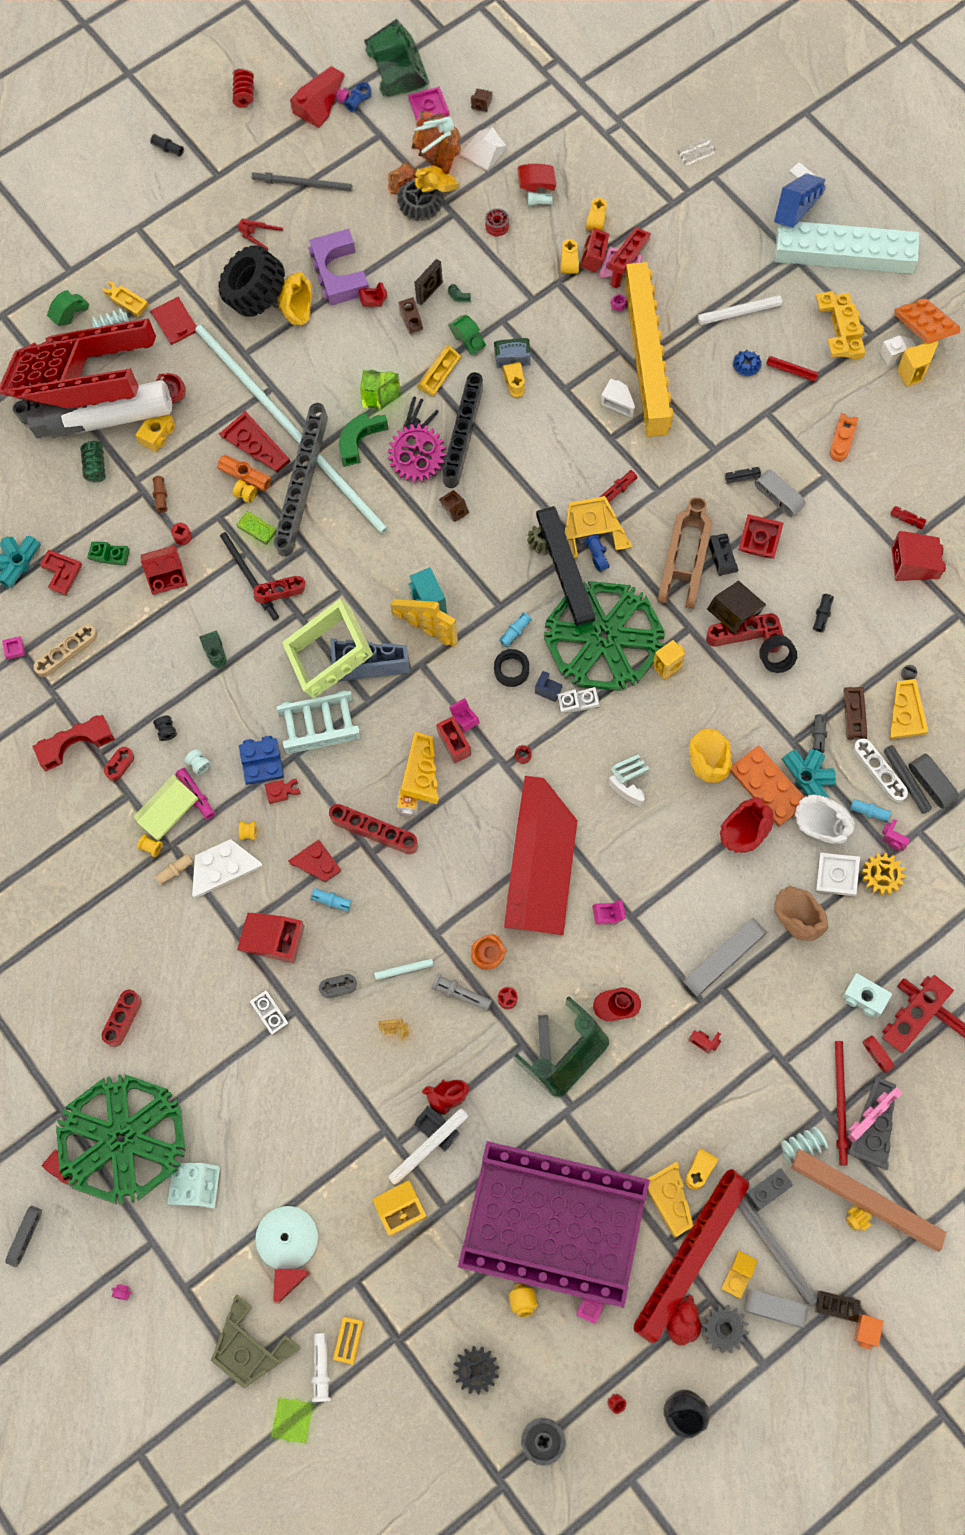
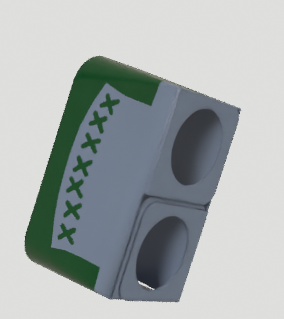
M518 338L495 341L494 355L497 368L521 362L522 366L530 365V339Z

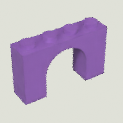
M345 229L310 239L311 247H308L310 257L315 259L313 266L315 272L319 271L320 275H317L320 286H324V289H322L324 299H328L331 306L359 298V289L369 288L364 270L345 276H338L332 274L327 269L334 259L355 253L354 241L350 230Z

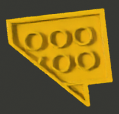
M394 599L390 604L391 612L396 618L405 619L412 627H419L425 634L430 637L435 636L446 646L455 647L457 644L456 619L440 611L439 603Z

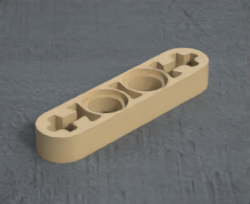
M89 624L81 626L34 663V670L40 677L49 676L93 643L97 638V632L94 627ZM86 631H88L89 633H91V635H90L89 637H88L87 635H85V632H86ZM72 641L78 642V645H77L76 648H74V649H69V648H68V645H69L70 642H72ZM56 653H63V657L60 660L53 659ZM40 666H45L46 670L43 671Z

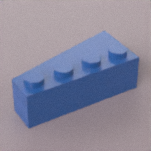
M806 173L782 187L774 222L794 228L821 195L824 194L826 185H824L825 179Z

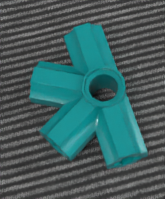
M7 536L1 540L0 547L4 554H0V571H2L0 573V583L4 587L12 588L21 573L29 569L30 560L41 546L40 542L34 537L26 536L20 546H18L13 536Z
M810 749L805 760H803L798 751L793 750L781 759L795 778L796 785L802 788L807 797L808 795H820L829 798L822 786H835L836 773L834 768L820 769L825 759L822 752ZM801 775H807L809 781H804Z

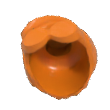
M488 934L473 943L470 958L479 969L491 970L501 964L507 949L502 944L499 936Z

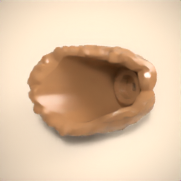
M789 886L780 890L779 894L776 895L774 911L780 922L797 940L814 941L827 931V914L808 890L803 891L801 888L797 889L796 887Z

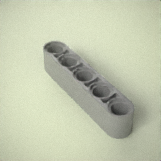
M754 918L750 919L683 982L698 997L761 940L767 931Z

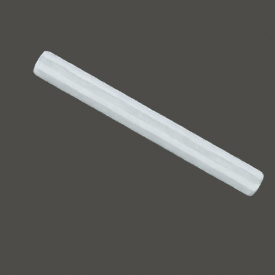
M780 295L699 314L698 322L700 325L781 306L782 298Z
M459 1109L389 1175V1180L394 1185L398 1184L468 1118V1114L463 1109Z

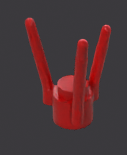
M243 218L238 225V231L242 233V237L249 239L258 246H262L266 250H268V247L251 237L250 234H254L256 227L283 230L282 227L266 225L264 222L250 221Z

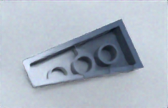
M330 638L332 664L356 647L354 640H346L345 642ZM367 642L373 655L339 681L410 673L407 645L386 643L378 645Z

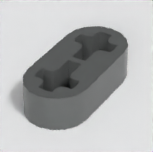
M350 974L325 979L319 985V991L325 998L350 994L357 988L356 979ZM346 979L353 982L349 989L346 986L340 987L339 985L345 984ZM326 984H330L331 987L337 986V988L331 989V993L323 991L326 988Z

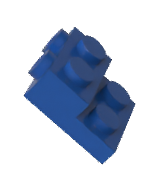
M265 736L261 738L262 741L257 742L248 739L239 745L246 785L284 778L277 738Z

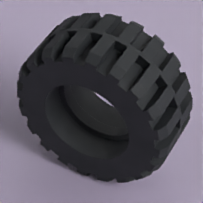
M252 245L244 247L242 251L236 252L235 256L231 257L229 263L224 266V271L220 275L221 280L218 283V290L222 301L237 313L245 317L257 316V314L264 313L265 309H269L272 306L271 304L278 299V294H281L282 285L285 282L283 264L262 246Z

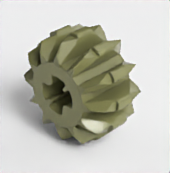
M533 525L532 531L528 532L527 543L531 544V550L536 549L537 554L540 551L546 554L548 548L545 540L541 539L544 537L540 526L536 527Z

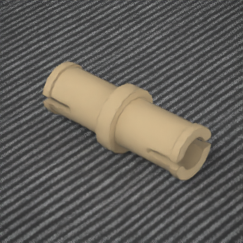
M186 853L174 863H169V866L155 875V878L162 886L174 876L178 877L181 871L194 862Z

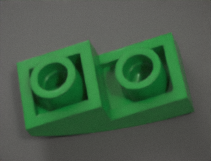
M91 542L87 558L96 562L126 566L130 549L128 546H113L108 542Z

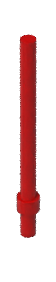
M835 1041L838 1140H836V1147L839 1149V1165L847 1166L849 1140H847L843 1041Z

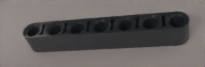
M477 372L470 373L466 379L443 467V483L448 488H455L459 484L483 392V377Z
M555 506L537 510V520L575 625L578 627L594 622L593 608Z

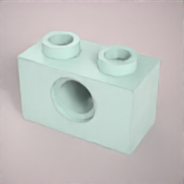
M856 973L842 998L845 999L848 1005L863 1009V1013L867 1016L878 1018L882 1014L892 993ZM862 993H867L870 996L869 1002L862 999Z

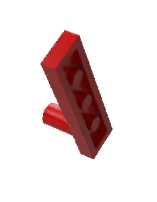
M635 227L610 260L607 269L613 271L610 282L612 287H620L622 275L626 272V265L632 264L650 239V232Z

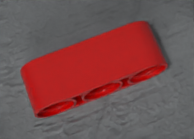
M128 989L121 993L102 1031V1040L110 1047H118L122 1044L141 1006V997L135 991ZM130 996H135L134 1002L127 1004V999ZM121 1014H126L125 1020L118 1023V1017ZM116 1032L115 1040L109 1041V1035Z

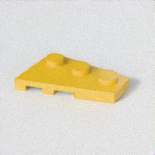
M916 679L897 681L889 740L927 735L928 727Z
M677 1161L647 1178L650 1179L647 1193L674 1238L693 1226Z

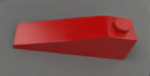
M330 66L306 83L290 99L292 113L320 128L329 118L332 104L334 105L336 94L341 87L345 74Z

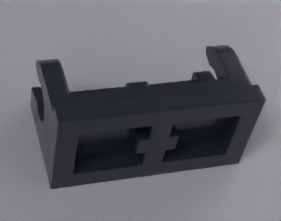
M728 534L710 536L708 544L718 576L738 572V566L733 556Z
M427 1106L416 1119L414 1125L429 1138L446 1120L431 1107ZM455 1129L438 1146L446 1152L460 1135L459 1131Z

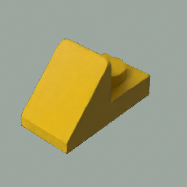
M738 1250L721 1290L741 1299L749 1279L753 1276L758 1260Z

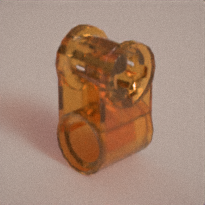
M408 162L388 174V190L391 194H398L400 187L404 186L405 181L410 182L411 178L413 180L417 178L415 176L416 170Z

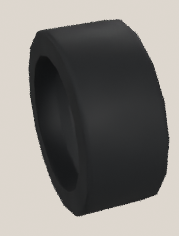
M776 635L763 642L759 650V657L767 670L773 673H783L791 669L796 663L797 650L789 638ZM782 645L788 647V656L781 662L773 663L768 660V654L773 648Z
M516 649L502 651L494 661L496 679L507 687L521 685L529 675L527 656ZM507 659L519 660L522 663L523 670L519 676L507 677L501 672L502 662Z

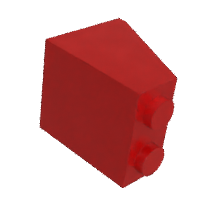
M898 531L891 547L895 581L940 579L946 570V563L942 561L944 548L940 544V538Z

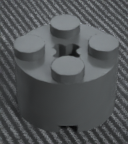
M537 1418L525 1427L522 1434V1449L530 1461L538 1465H550L562 1456L565 1448V1436L561 1427L555 1421L549 1418ZM542 1435L544 1438L548 1436L547 1447L537 1444L540 1441L539 1436Z

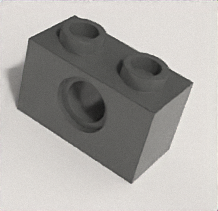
M780 1168L747 1192L745 1196L758 1212L794 1185Z

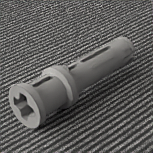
M438 973L431 988L432 990L437 989L447 994L449 998L457 997L486 1012L492 1002L491 999H487L459 986L457 981H450L442 977L440 973Z

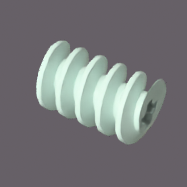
M119 309L118 315L115 311H112V317L105 313V319L99 315V321L92 317L94 328L129 322L126 311L124 313L122 309Z
M816 1127L811 1128V1133L806 1130L803 1135L797 1134L796 1139L790 1137L789 1143L786 1140L781 1141L783 1155L790 1166L791 1160H794L798 1149L814 1156V1149L819 1154L822 1153L821 1146L829 1150L824 1135Z

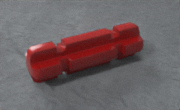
M898 506L893 507L891 516L899 517V520L908 524H915V527L919 529L924 528L926 519L918 518V515L907 510L902 511V508Z

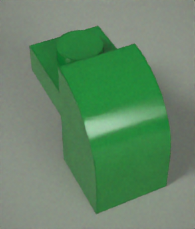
M65 290L53 299L47 317L57 326L71 324L74 313L88 310L89 303L81 295H72L68 290Z
M461 315L448 324L456 340H462L470 355H474L486 346L479 333L478 325L468 315Z

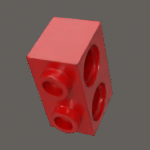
M593 228L586 239L580 267L594 273L598 271L604 262L609 233Z

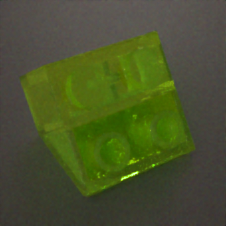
M363 370L360 385L363 407L381 409L401 396L399 374L391 371Z

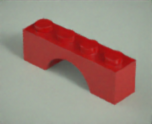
M97 715L85 723L74 725L67 731H60L49 739H42L32 747L40 766L46 772L63 764L65 751L76 742L87 741L99 748L114 741L115 738L105 717Z

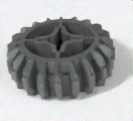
M411 178L410 182L405 181L404 186H401L400 191H398L397 201L400 211H403L404 216L408 215L409 219L414 217L416 221L418 218L424 221L426 217L430 219L431 215L436 216L443 204V193L437 189L430 192H422V189L417 188L415 180Z

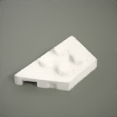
M231 839L195 855L192 895L196 899L263 868V865Z

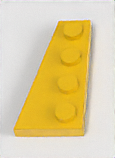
M414 732L400 794L437 804L439 797L435 777L436 765L434 764L435 754L432 736Z

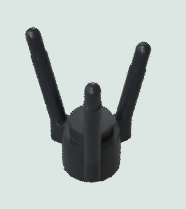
M413 396L407 419L403 425L408 430H410L411 424H413L415 429L421 423L416 417L423 403L422 398L419 400L413 416L412 412L416 397ZM436 410L422 425H420L421 429H423L425 425L429 424V422L439 413V410Z

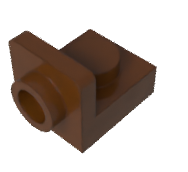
M476 88L475 94L471 96V109L487 112L493 96L492 91Z
M455 490L439 499L441 505L450 513L454 522L469 514L465 500Z

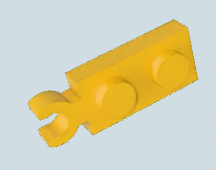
M109 281L108 284L111 289L103 288L104 294L109 296L112 302L138 318L149 306L146 300L122 285L116 288L115 284Z

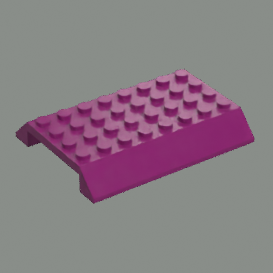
M486 1141L482 1167L458 1268L624 1308L650 1179Z

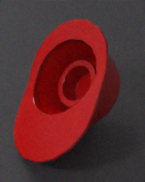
M626 987L604 991L597 995L593 1002V1010L596 1016L604 1021H616L634 1017L641 1008L639 995Z

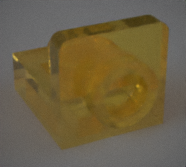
M403 1018L378 1021L379 1030L384 1032V1035L396 1034V1031L400 1030L402 1042L406 1041L405 1036H409L408 1024H404Z

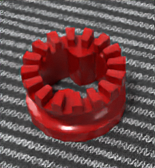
M526 745L518 746L515 750L516 761L520 764L528 763L532 758L531 749ZM520 751L529 754L526 758L518 757Z

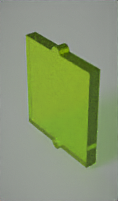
M278 1398L271 1437L284 1439L287 1443L294 1441L306 1444L313 1404L298 1401L297 1398L294 1400Z

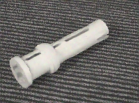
M314 1334V1377L311 1379L314 1397L311 1399V1402L331 1401L328 1386L331 1379L327 1371V1334Z

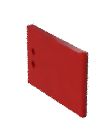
M179 297L150 310V313L154 316L171 345L196 333L195 329L197 326Z

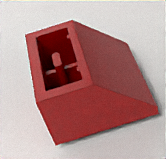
M176 545L141 554V563L152 595L188 585Z

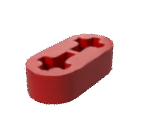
M121 747L114 753L104 767V774L109 780L116 781L122 777L134 760L133 752L128 747ZM127 754L129 757L127 759H122L121 755ZM116 768L117 773H116V774H114V773L111 774V773H110V769H113V770H114V769Z
M871 1035L863 1040L864 1047L884 1073L889 1072L895 1067L891 1058L874 1036Z

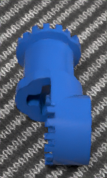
M362 82L351 91L350 97L343 101V105L347 110L355 112L360 102L371 97L370 85ZM367 89L368 92L366 94H362L360 90Z
M593 534L590 538L588 537L584 541V545L588 546L592 552V559L596 569L599 572L608 569L610 566H608L609 563L606 561L607 558L605 559L606 556H604L607 548L602 546L598 534Z

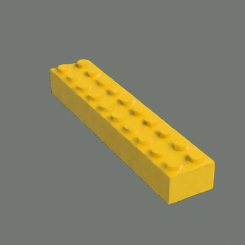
M648 262L626 265L625 290L646 436L653 437L668 435L669 428H672L673 408H669L671 394L667 392L669 382L668 376H665L664 373L666 371V361H662L664 348L663 345H660L662 336L661 330H658L657 326L659 325V315L655 313L657 301L653 299L655 288L654 284H651L652 269L648 268Z

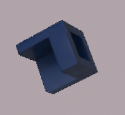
M542 671L535 685V694L556 702L557 694H560L563 685L549 679L550 673Z

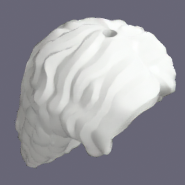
M808 795V797L800 800L794 814L800 831L825 843L841 844L846 842L855 827L854 819L843 805L820 795Z

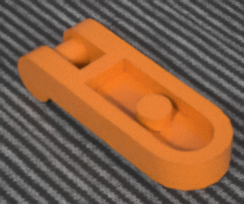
M841 413L830 449V457L834 461L841 462L847 458L858 417L853 416L851 418ZM845 423L851 426L850 428L843 427V424Z

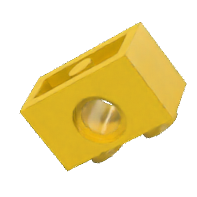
M168 414L145 419L135 434L138 443L157 452L159 448L164 446L169 433L171 434L175 429L173 417Z
M672 640L655 652L653 668L664 681L682 668L685 657L684 648Z

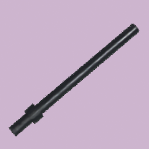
M223 532L220 535L221 539L254 590L255 586L259 585L227 533ZM272 601L261 603V606L269 613L273 621L279 619Z

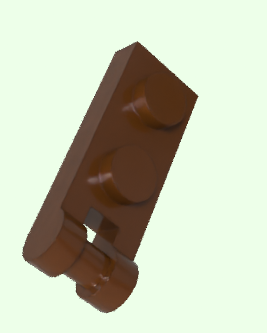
M844 687L847 740H853L854 738L867 739L864 687ZM853 726H860V730H854Z

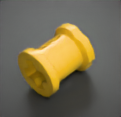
M143 834L138 841L137 850H144L155 858L160 853L163 843L161 841L156 842L148 838L147 834Z

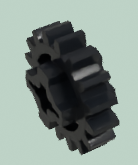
M472 1346V1352L465 1348L464 1352L466 1355L458 1354L460 1362H454L458 1370L454 1371L453 1374L459 1375L456 1383H463L462 1390L468 1387L469 1394L475 1389L477 1394L480 1395L482 1388L488 1392L487 1385L494 1386L495 1383L492 1379L499 1378V1375L495 1374V1370L499 1369V1366H494L497 1358L491 1359L489 1357L491 1351L489 1350L487 1353H484V1347L482 1346L479 1351H476V1347ZM472 1355L482 1356L479 1361H471L468 1358ZM483 1361L480 1368L482 1374H476L470 1379L473 1372L471 1366H477ZM487 1362H489L491 1367L490 1376L485 1372ZM463 1365L467 1367L468 1371L465 1379L462 1374ZM475 1379H481L485 1382L482 1385H471Z

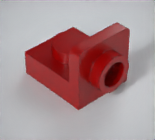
M694 1030L688 1041L708 1054L711 1049L716 1051L722 1042L719 1040L721 1036L719 1032L710 1041L707 1034Z

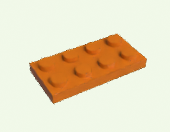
M919 299L917 302L904 304L894 309V315L927 344L960 333V326L928 299Z
M759 745L731 767L730 772L752 797L763 799L765 804L771 807L774 812V823L778 827L794 816L799 801L805 798Z

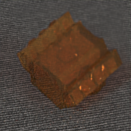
M421 111L416 128L424 126V122L445 117L440 112L434 116L430 111ZM454 126V130L450 131L451 136L444 138L425 153H422V150L444 133H440L437 127L414 131L411 149H419L418 156H422L431 167L433 165L442 169L441 172L449 174L454 157L461 151L459 130Z

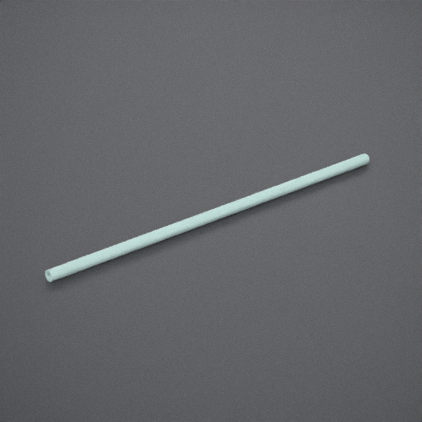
M198 325L195 331L297 443L300 444L302 434L210 333L202 325ZM319 453L317 459L318 466L381 534H384L388 530L387 526Z

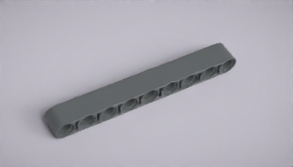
M313 403L309 408L274 538V546L283 557L291 555L294 550L328 421V415L324 405L321 403ZM305 477L302 481H298L299 478ZM292 510H296L294 514H289ZM287 527H291L290 530L284 531ZM287 543L284 548H280L282 544Z

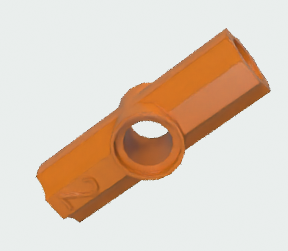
M225 454L218 460V470L238 480H243L263 492L269 488L272 480L271 477L252 468L249 463L240 462Z

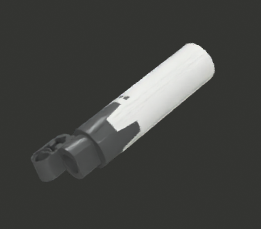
M163 380L139 385L136 397L132 399H120L97 405H85L80 408H63L26 400H20L13 405L15 415L22 423L28 424L29 429L36 438L45 436L57 438L168 415L172 411L169 389Z

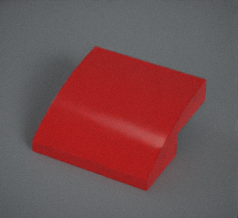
M536 163L518 166L519 187L521 189L536 192L538 187L552 191L555 190L554 166Z

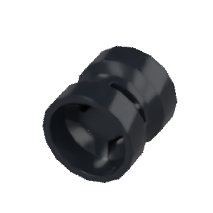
M161 716L154 720L153 724L155 729L158 730L157 735L160 741H168L177 736L176 729L172 727L173 721L171 716Z

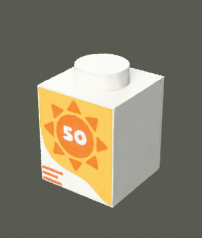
M399 791L398 813L407 817L417 815L420 800L402 795Z

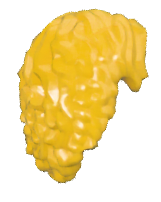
M296 272L284 279L282 292L278 294L277 302L279 310L281 309L285 319H288L293 325H303L310 320L312 285L303 272Z
M704 728V730H699L689 740L690 761L694 774L706 783H718L728 777L732 767L730 741L726 740V737L716 729Z

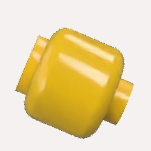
M520 1283L516 1284L514 1289L509 1292L510 1308L514 1314H517L518 1317H528L534 1314L538 1307V1302L533 1287Z

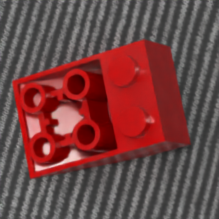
M248 912L237 951L294 964L305 926L301 920L289 917Z

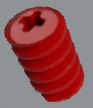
M236 69L233 71V104L239 108H245L254 101V74L249 70Z

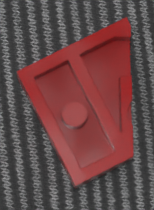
M319 839L288 860L290 865L298 867L305 873L313 875L325 883L341 872V869Z

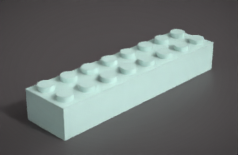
M798 222L794 228L778 224L774 262L914 274L918 263L919 232Z

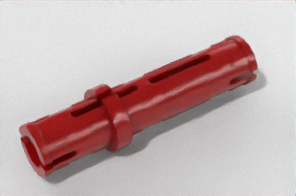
M629 470L621 479L615 480V484L600 497L605 496L607 501L611 502L618 494L625 492L632 482L637 480V475L634 471Z

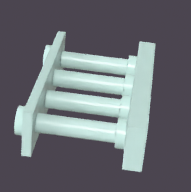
M342 690L333 695L295 703L284 702L280 706H276L279 716L285 715L289 736L286 741H283L286 754L361 739L358 726L352 725L348 706V702L353 701L351 691ZM337 704L341 705L345 725L343 729L339 730L333 728L329 706ZM322 708L326 727L325 733L320 734L315 733L311 710ZM293 713H304L307 729L306 737H296Z

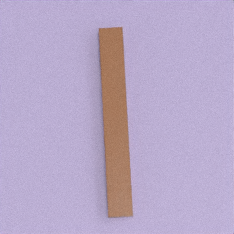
M801 1149L796 1151L791 1169L937 1252L942 1250L946 1236L945 1231Z

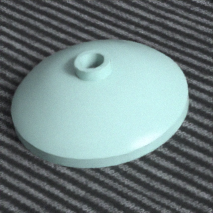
M283 1206L270 1211L261 1220L256 1232V1247L260 1257L266 1264L275 1269L295 1270L302 1267L312 1258L318 1244V1230L315 1222L308 1213L293 1206ZM287 1233L289 1236L288 1240L282 1241V1235Z

